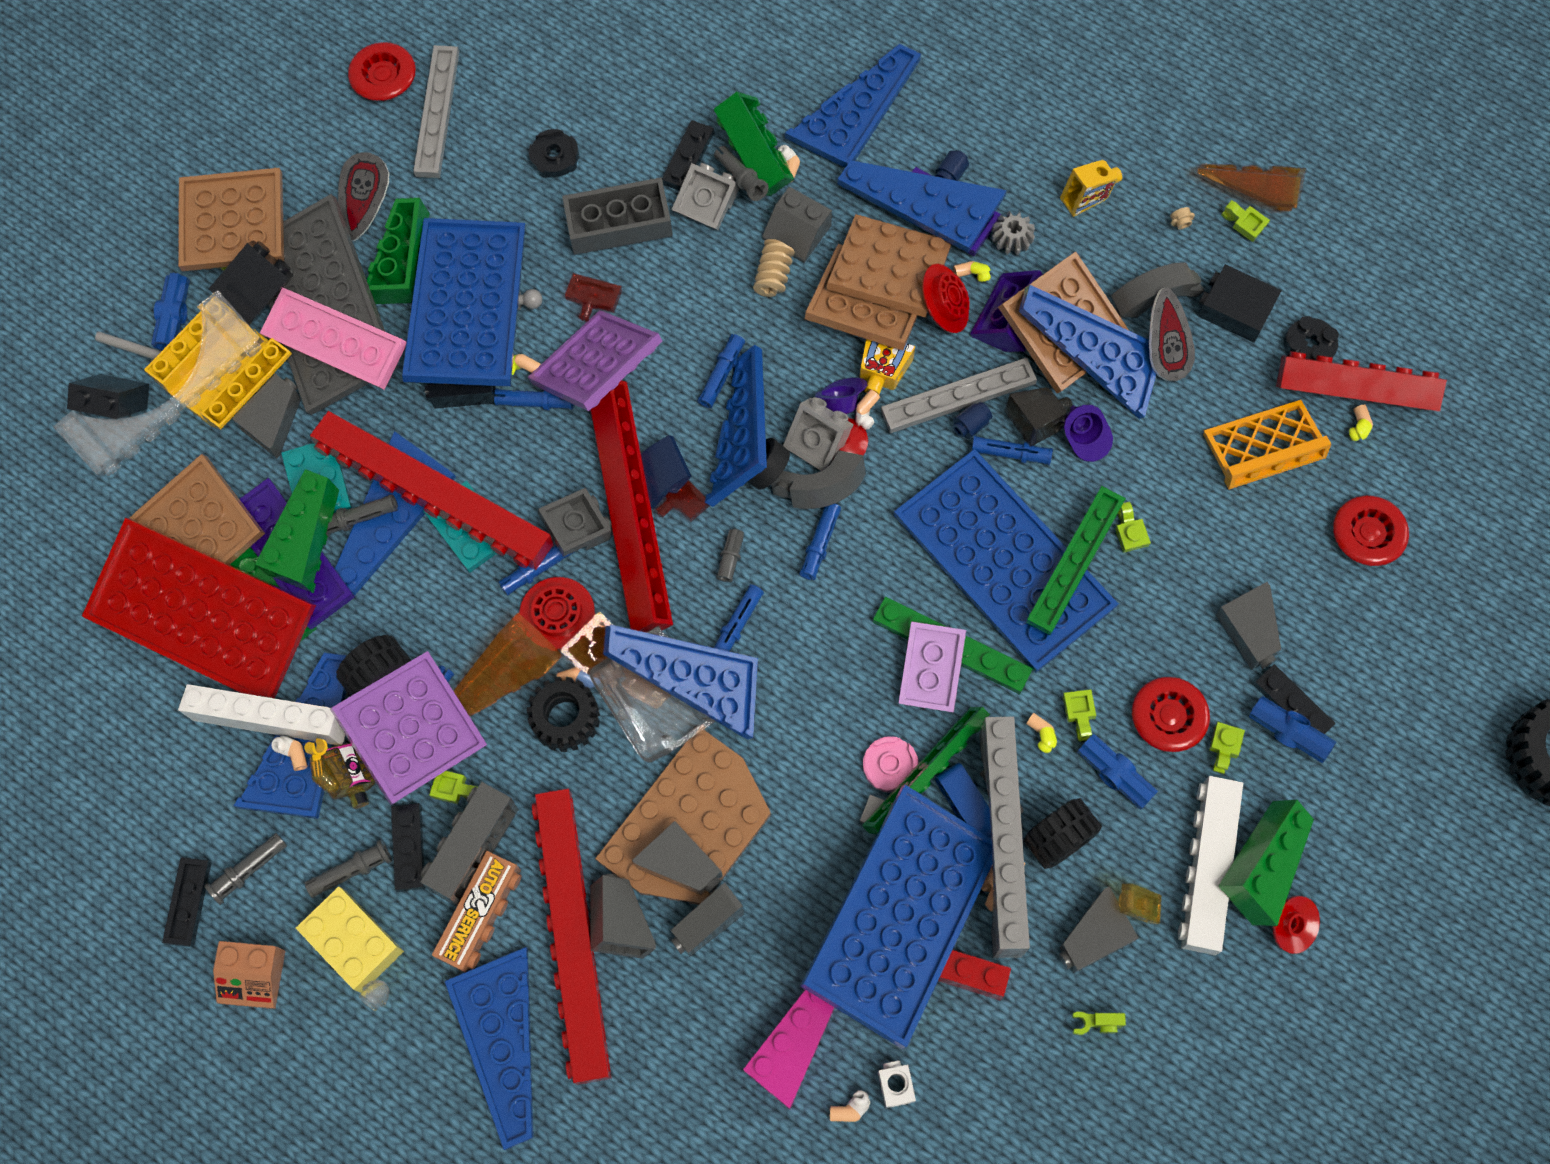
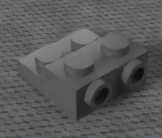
M586 488L538 509L539 517L563 557L583 547L589 550L610 540L612 524L607 516L603 517L596 497L594 495L590 496Z

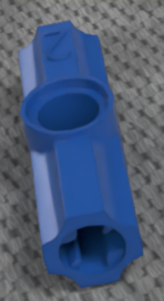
M179 273L166 275L161 300H157L154 306L156 324L151 345L161 351L179 334L180 326L185 324L188 312L185 302L190 280Z
M1264 696L1259 699L1250 713L1249 718L1275 733L1274 736L1280 743L1290 748H1299L1321 763L1326 760L1336 744L1335 740L1310 726L1311 723L1306 717L1295 711H1286Z
M1095 734L1078 750L1077 753L1099 772V777L1107 786L1115 791L1119 790L1140 810L1158 792L1136 772V767L1126 756L1120 753L1116 754Z

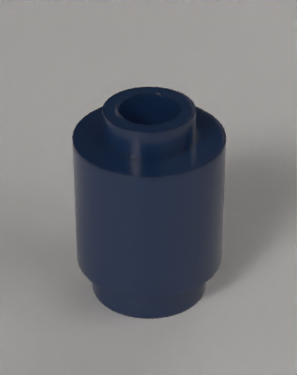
M960 150L949 151L936 169L935 177L959 181L969 167L966 154Z
M983 402L973 403L953 418V429L959 437L970 439L989 424V420L992 419V413Z

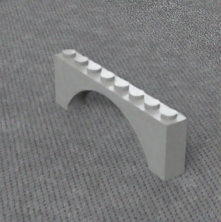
M985 717L979 737L981 761L987 783L992 835L993 958H1022L1030 949L1015 721L1014 717Z

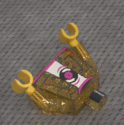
M316 738L317 746L315 749L313 742H307L304 749L308 754H312V757H310V767L313 782L328 792L333 799L349 796L353 809H359L368 805L370 802L366 791L376 782L353 745L348 743L328 748L327 742L324 739Z

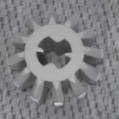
M1010 211L1006 217L1000 215L997 223L992 228V241L997 243L998 250L1005 248L1006 255L1010 251H1014L1018 256L1021 250L1027 251L1030 244L1033 243L1035 238L1034 224H1029V216L1021 218L1020 212L1013 216Z

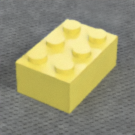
M337 887L296 927L300 934L348 985L359 993L366 990L404 952L357 901L341 887Z

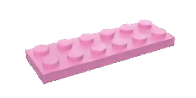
M283 287L260 331V334L267 338H273L278 343L385 390L407 344L401 338Z

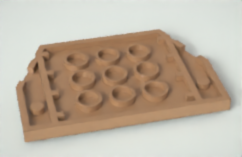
M698 726L595 859L610 872L617 875L618 878L629 879L632 888L641 895L657 896L699 905L712 893L709 894L706 891L703 895H699L639 870L632 860L675 821L722 871L723 876L720 878L722 881L769 819L771 812L744 759Z

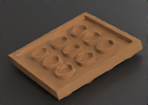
M280 168L179 177L178 266L181 271L227 267L243 247L253 240L256 243L259 241L266 245L270 250L269 254L276 260L281 259L284 261L283 173Z
M855 214L828 280L827 290L926 318L928 310L922 293L924 273L933 264L945 265L952 244L939 237Z
M838 244L805 312V320L903 351L918 315L827 290L828 280L843 246Z
M1077 252L1072 253L1029 284L1129 330ZM1024 288L998 306V308L1055 392L1059 393L1087 372L1019 312L1025 291Z
M203 454L197 457L129 517L229 565L265 534L209 458Z

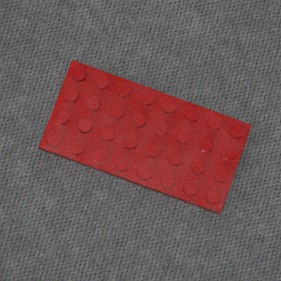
M125 518L82 617L240 693L275 699L316 605L133 519Z

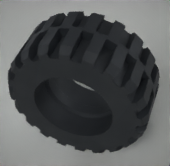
M1546 699L1520 716L1521 718L1514 722L1511 727L1513 732L1508 734L1506 744L1511 747L1505 750L1506 759L1512 762V765L1508 766L1511 775L1516 774L1519 778V781L1516 783L1520 788L1526 787L1530 791L1528 793L1530 797L1535 800L1542 798V803L1550 806V757L1546 749V736L1550 730V699Z

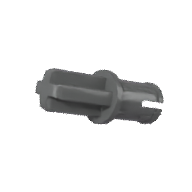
M739 529L729 530L724 550L720 552L722 558L718 573L716 574L717 579L720 581L732 582L737 561L741 560L739 553L744 532Z

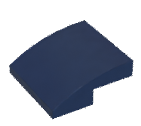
M671 435L664 437L641 453L651 509H654L668 492L678 493L692 476L674 437Z

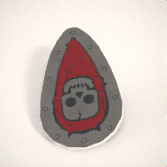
M360 152L351 156L344 163L340 172L338 204L352 241H356L372 224L389 185L387 165L379 156L370 152Z
M1165 287L1159 290L1152 308L1149 335L1150 361L1158 377L1166 381H1178L1186 377L1191 371L1195 361V348L1183 307L1173 291Z

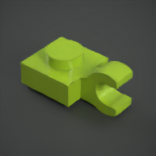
M1232 200L1221 214L1226 220L1235 221L1233 228L1252 242L1255 241L1270 222L1268 218L1253 207L1249 206L1245 211Z
M1123 503L1118 512L1122 524L1117 525L1115 528L1123 553L1148 547L1151 542L1143 519L1134 520L1131 503Z
M1092 690L1065 692L1063 694L1067 722L1076 721L1078 742L1087 741L1090 738L1089 736H1092L1089 720L1096 718Z
M1220 722L1216 723L1209 751L1217 753L1213 767L1214 772L1224 774L1225 770H1228L1230 757L1237 758L1239 756L1245 730Z
M445 771L435 777L429 796L434 799L458 804L460 797L467 799L471 790L477 786L465 784L467 778L464 775Z
M1075 1012L1072 1014V1018H1080L1084 1022L1082 1029L1072 1030L1074 1035H1083L1090 1028H1100V1033H1118V1028L1126 1026L1125 1013L1086 1014L1084 1012Z

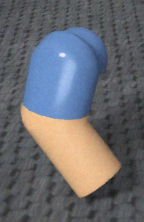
M577 666L557 673V677H561L562 681H565L566 677H572L574 682L579 680L588 688H593L599 683L598 674L584 666Z

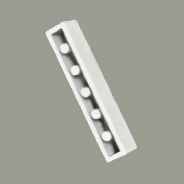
M189 684L185 688L178 711L197 722L315 741L316 738L324 739L327 744L342 746L346 735L329 707Z
M1209 776L1204 783L1199 784L1197 800H1201L1200 811L1195 812L1193 827L1197 828L1196 838L1191 840L1189 852L1190 855H1193V864L1188 866L1186 873V883H1190L1189 893L1184 895L1182 902V911L1186 912L1185 923H1180L1178 939L1182 940V949L1217 955L1222 952L1229 898L1218 885L1234 861L1243 782Z

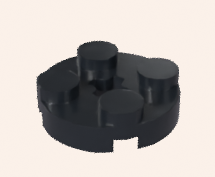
M549 129L539 133L533 144H530L529 157L533 168L538 171L541 177H560L576 170L579 149L573 136L564 134L563 130ZM556 149V152H560V154H558L555 157L549 156L551 154V150Z
M1304 316L1292 324L1284 338V347L1286 346L1289 352L1288 356H1290V351L1306 353L1307 359L1316 360L1317 355L1334 357L1338 349L1339 334L1335 328L1325 321ZM1305 339H1313L1317 345H1313L1312 348L1308 347V342Z

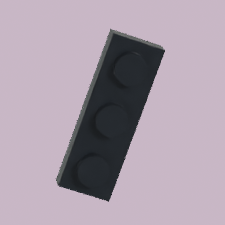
M691 120L662 177L663 185L680 191L691 164L699 165L714 135L713 127Z
M1275 664L1253 684L1267 699L1286 711H1295L1303 715L1310 721V726L1323 734H1326L1336 724Z
M416 803L391 806L395 891L426 889L421 883V873L425 867L421 805Z
M180 857L162 940L163 944L194 947L206 892L204 885L208 883L212 862Z

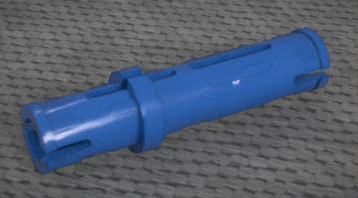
M730 335L725 348L718 354L716 366L697 400L699 404L706 408L713 407L729 372L737 364L736 359L745 344V340L739 335Z
M496 389L494 393L497 395V397L494 396V403L497 406L543 407L544 410H550L551 408H574V404L545 390L544 392Z
M974 436L972 450L975 449L978 453L1019 459L1021 463L1031 461L1050 465L1053 448L1031 446L1029 442L1018 444Z
M836 503L824 507L810 545L806 547L805 561L799 572V575L805 579L815 580L820 564L826 558L827 545L841 511V507Z
M557 545L550 549L537 570L529 566L527 568L518 566L516 571L498 581V583L508 596L526 583L531 584L534 582L533 579L573 553L563 557Z
M752 584L748 586L727 625L722 626L720 630L721 635L713 648L730 652L734 643L739 642L741 631L764 594L762 589ZM747 603H749V605H748V607L746 608L745 612L743 613L741 619H738V618L740 617L741 613L743 612L745 606L747 605ZM735 626V629L733 630V632H732L731 636L729 637L727 643H725V641H726V639L728 638V636H729L731 630H732L733 627Z

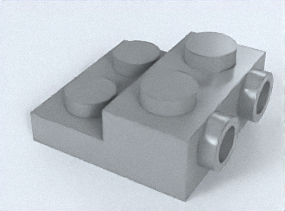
M692 163L672 210L715 230H719L727 209H731L740 189L735 182L736 178L725 172L722 173V176L713 172L714 168L704 163H700V166Z
M814 397L800 403L783 446L822 471L832 463L839 449L845 445L854 424L848 421V416L845 413L831 411L826 407L827 403L823 399Z

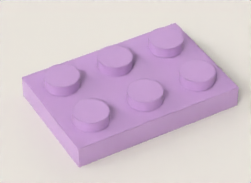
M911 622L898 704L954 712L966 630Z

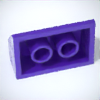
M1040 270L1002 273L970 335L1004 352L1025 351V346L998 306L1042 276V272Z

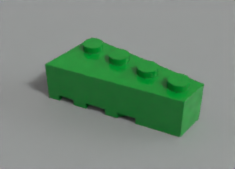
M735 92L714 108L718 116L716 121L727 132L729 136L728 142L733 150L738 152L741 157L740 162L746 168L753 169L757 173L758 178L763 179L769 187L766 195L772 196L795 179L783 153L775 149L777 140L775 135L765 127L769 122L764 113L761 114L757 109L760 105L758 98Z
M400 198L394 201L385 225L386 232L383 239L379 240L377 255L374 262H371L368 268L367 283L375 304L412 303L424 218H429L430 215L420 198Z
M306 469L304 470L255 563L268 576L314 593L316 585L314 580L316 572L320 569V556L323 545H326L328 538L326 532L329 522L332 521L339 489L329 478Z
M1298 800L1271 802L1218 885L1252 925L1277 926L1314 821Z

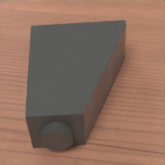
M274 374L234 415L232 420L242 432L277 459L282 452L301 399L296 392L298 387L286 377L283 380Z
M1265 582L1223 605L1215 615L1251 670L1259 665L1262 669L1268 667L1276 661L1275 656L1281 650L1271 587L1268 582Z
M675 821L632 860L639 870L699 895H703L706 891L709 894L712 893L722 883L720 880L723 876L722 871Z
M605 874L590 886L591 951L643 959L656 949L655 940L629 879L618 878L615 874Z
M723 883L671 929L674 935L671 942L680 954L686 951L691 957L744 915L743 905L727 884Z
M1110 886L1098 895L1059 947L1061 950L1059 957L1067 970L1071 968L1073 974L1139 939Z

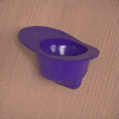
M861 378L841 379L829 384L822 391L815 393V397L823 399L827 403L826 407L831 411H841L849 414L855 411L858 394L867 387V381Z
M1094 405L1071 406V410L1065 417L1064 431L1073 451L1084 461L1094 462L1102 459L1109 453L1113 444L1112 431L1103 413Z

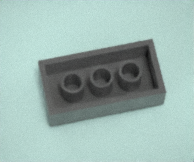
M662 177L562 196L574 255L673 236Z
M483 782L480 783L478 788L474 787L467 798L468 805L463 812L460 811L455 816L452 822V831L448 837L442 838L436 849L438 854L433 862L426 864L421 873V883L430 892L455 906H458L486 851L491 853L495 851L519 810L511 797Z

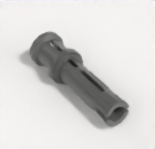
M726 146L719 147L723 154L716 149L714 153L715 159L736 178L737 186L742 190H746L748 197L752 201H759L764 198L768 192V184L763 179H759L753 169L746 168Z
M391 494L348 510L346 508L337 509L336 513H333L332 521L328 524L326 535L330 537L331 533L340 530L348 531L357 523L397 511L398 504L395 497Z
M275 833L233 868L231 866L225 868L224 874L213 883H207L204 887L219 905L223 904L225 897L235 889L244 887V881L286 848V843Z
M380 839L376 845L362 852L360 850L356 851L353 854V858L305 881V887L309 895L314 898L360 873L362 875L369 874L371 869L384 862L391 863V854L384 841Z

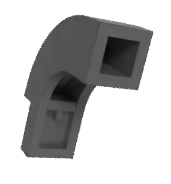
M1180 262L1150 270L1129 281L1111 296L1122 317L1138 318L1153 306L1161 288H1170L1176 296L1198 297L1204 292V289L1201 285L1200 276L1194 270H1190L1186 262Z
M839 450L832 463L818 473L802 475L783 471L771 484L773 495L792 499L793 507L801 509L821 508L840 502L851 495L866 475L864 456Z

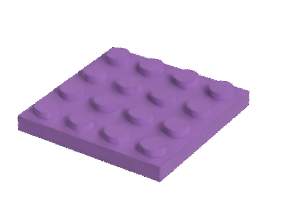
M599 310L532 372L528 379L532 385L589 411L597 406L609 391L615 389L627 374L634 371L646 356L652 354L663 340L654 331Z
M428 651L330 709L390 805L487 745Z

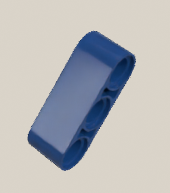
M958 762L934 776L937 786L955 815L989 838H992L989 806L965 768Z

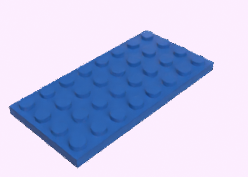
M424 218L403 365V382L511 386L526 231L525 223Z
M975 449L894 511L895 518L1022 659L1033 668L1032 670L1035 673L1117 608L1119 604L1092 574L1086 570L1051 636L1026 623L1067 548Z
M907 785L901 787L800 987L899 1048H907L993 864L992 839Z

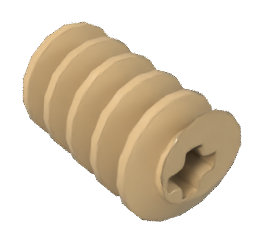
M768 239L764 242L765 246L762 249V256L753 289L761 296L774 297L777 293H783L786 290L784 285L788 281L786 275L790 273L788 266L793 261L790 257L794 255L795 251L779 240Z

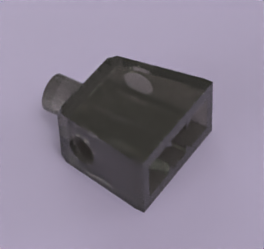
M1040 388L1011 393L1004 412L1031 447L1058 433L1063 428L1067 413L1073 405L1070 398L1057 399L1049 388Z

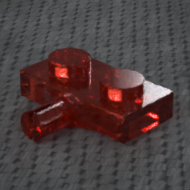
M573 273L565 297L566 300L582 304L583 307L578 317L581 320L589 321L593 308L615 312L622 293V287Z
M688 480L678 493L668 492L665 496L666 501L655 511L663 518L674 508L692 522L710 505L705 503L706 497Z

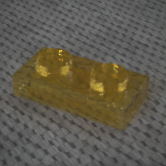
M1132 883L1122 884L1119 896L1120 913L1149 924H1160L1162 895Z

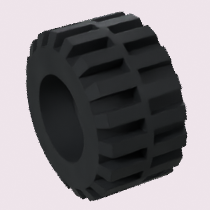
M379 635L354 648L340 663V667L336 671V678L351 697L412 660L393 636Z
M554 677L555 682L550 683L549 680L543 682L545 687L541 689L538 686L534 690L536 696H530V707H527L528 722L535 736L544 746L548 745L549 749L554 751L556 748H559L561 752H567V748H572L575 751L579 749L577 745L582 743L585 746L589 743L587 738L595 736V727H599L600 723L598 716H600L599 708L591 690L585 687L583 682L579 680L574 682L572 677H566L565 681H562L561 677ZM571 702L579 707V714L576 720L568 726L556 727L548 721L551 710L560 703Z
M1081 798L1073 799L1035 825L1026 834L1023 841L1042 867L1048 869L1058 865L1092 840L1100 832L1102 825Z

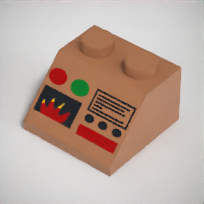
M219 941L213 969L217 1004L275 1009L285 950L277 946Z

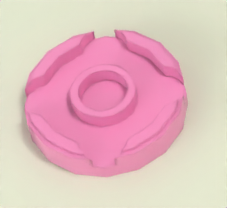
M883 737L874 741L867 749L863 758V772L867 781L874 788L886 793L893 792L918 765V757L914 748L898 737Z

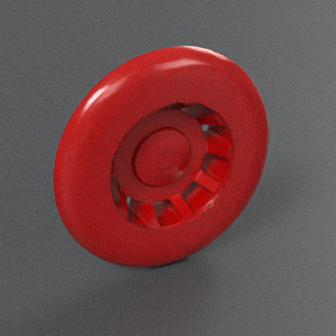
M389 42L374 43L364 47L353 57L348 69V79L351 87L360 96L370 100L383 101L395 98L409 88L415 77L416 66L413 57L405 48Z
M942 264L931 265L925 271L922 281V293L926 308L935 323L943 330L950 333L961 332L966 327L969 318L970 301L967 289L961 279L951 269Z
M1369 495L1355 497L1344 503L1334 518L1333 532L1338 546L1349 558L1358 563L1369 566L1386 565L1399 558L1407 547L1409 527L1406 518L1398 507L1381 497Z
M565 577L548 578L535 584L524 596L519 611L520 623L528 638L542 647L551 649L569 647L580 641L590 630L595 615L594 602L588 590L579 582ZM572 616L575 617L572 622L569 621ZM541 621L545 622L544 626L540 624ZM550 626L556 627V629H555V630H551V629H550Z
M1161 677L1148 682L1138 691L1132 705V719L1137 732L1148 744L1162 751L1180 752L1194 747L1203 739L1209 727L1210 711L1205 697L1193 684L1176 677ZM1168 696L1175 697V699H1168ZM1162 697V701L1158 702L1157 698ZM1179 699H1180L1181 701H1183V702L1185 703V705H1182V704L1179 702ZM1187 709L1190 711V715H1187ZM1186 721L1190 722L1189 726L1185 725Z

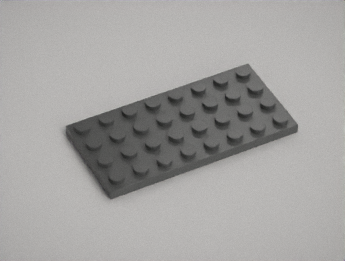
M330 194L283 221L284 262L291 268L290 272L294 275L284 288L385 332L337 198ZM278 295L269 304L270 309H272ZM283 345L292 353L288 361L305 411L310 415L369 384Z

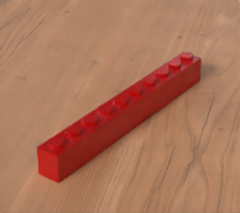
M621 380L618 386L609 391L597 406L591 408L630 629L655 635L672 626L673 621L627 381Z
M330 411L325 414L310 434L315 444L314 448L322 455L328 456L330 454L334 456L336 461L345 468L349 469L351 466L357 469V472L363 478L369 481L373 478L380 482L379 485L390 493L396 491L409 504L415 505L417 503L424 507V511L430 516L444 518L446 523L453 529L460 530L461 528L467 531L468 535L476 542L482 543L484 541L490 544L491 549L502 556L506 553L513 557V561L523 568L529 566L537 570L554 545L551 535Z
M569 789L535 794L536 803L532 804V813L534 820H539L540 828L539 831H535L537 847H542L543 858L539 859L541 875H546L547 886L543 887V897L545 904L550 903L551 911L550 915H546L547 927L549 932H553L555 943L550 944L552 960L557 961L558 972L554 973L556 990H561L562 1001L558 1002L560 1019H565L566 1031H562V1042L564 1049H569L570 1060L566 1061L568 1079L573 1078V1083L576 1085L612 1079L595 955L590 947V919L572 793Z

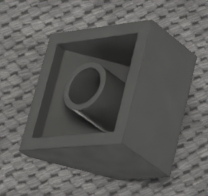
M789 186L775 205L762 239L764 241L775 239L785 243L794 249L793 257L805 263L832 226V210Z

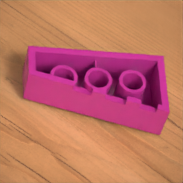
M807 990L802 993L743 1069L748 1076L789 1110L793 1105L835 1009Z

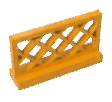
M1302 400L1204 430L1203 433L1225 475L1224 482L1228 490L1325 459L1331 447L1328 437H1322ZM1298 410L1302 418L1298 422L1285 416L1288 412ZM1272 419L1279 423L1276 430L1261 425L1262 421ZM1282 423L1297 428L1294 436L1279 431ZM1245 426L1254 429V433L1250 438L1237 433L1238 428ZM1302 430L1311 433L1314 439L1305 441L1297 438L1299 431ZM1258 431L1273 436L1269 444L1255 439ZM1222 434L1230 437V440L1226 446L1216 442L1213 436ZM1275 438L1290 442V446L1285 449L1272 445ZM1233 439L1248 444L1245 452L1230 447ZM1251 445L1266 450L1265 455L1260 457L1248 454ZM1227 453L1242 458L1240 463L1229 466L1225 459Z

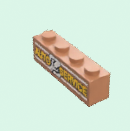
M486 851L433 951V957L464 973L468 972L470 968L474 969L481 957L479 950L484 942L488 943L494 933L495 927L492 925L497 916L501 917L508 905L506 899L510 891H514L521 881V869L516 864Z

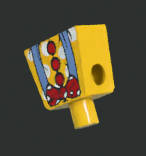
M1104 160L1074 168L1060 199L1074 217L1105 201L1109 197L1115 183L1122 180L1121 170L1118 167L1111 169Z
M866 339L860 369V378L868 382L865 392L868 393L872 389L880 395L882 387L894 390L914 359L915 346L906 343L902 351Z

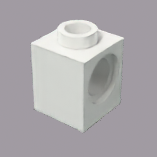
M900 1061L883 1064L884 1070H879L878 1076L885 1109L914 1103L916 1099L908 1065L901 1066ZM893 1075L900 1076L904 1081L903 1090L900 1092L890 1090L888 1087L889 1077Z

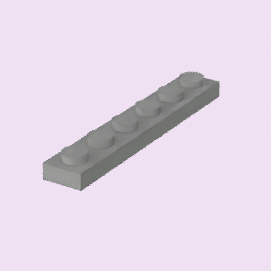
M434 45L414 165L415 177L440 178L460 53L458 47Z
M1024 358L882 406L881 413L889 432L893 433L967 408L973 403L984 402L1036 384L1037 379L1028 359Z

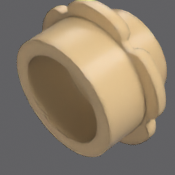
M1189 207L1178 209L1170 215L1172 220L1170 224L1173 227L1177 226L1179 230L1187 228L1192 224L1195 214L1191 213Z

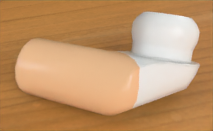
M782 145L778 150L783 153L795 178L800 160L789 146Z
M872 389L856 406L855 422L865 430L870 429L874 424L873 418L869 416L870 409L880 399V396Z
M287 736L276 737L272 741V749L275 752L291 757L294 771L304 770L308 767L303 746L299 741Z
M860 1090L853 1094V1098L846 1106H830V1121H858L869 1109L870 1099L868 1094Z

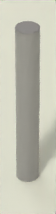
M97 332L95 336L97 342L150 359H155L161 352L102 332Z

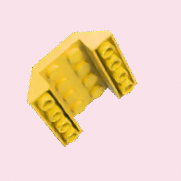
M215 296L158 354L144 371L174 399L208 425L221 430L292 353L273 338L270 340L266 339L242 321L235 311Z

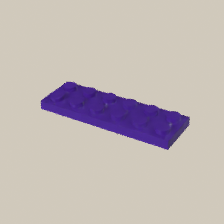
M267 478L240 498V501L265 532L251 546L258 557L287 504L286 499L270 478ZM323 551L320 556V569L316 572L314 580L316 584L314 593L274 578L282 590L316 605L307 625L311 630L355 598Z

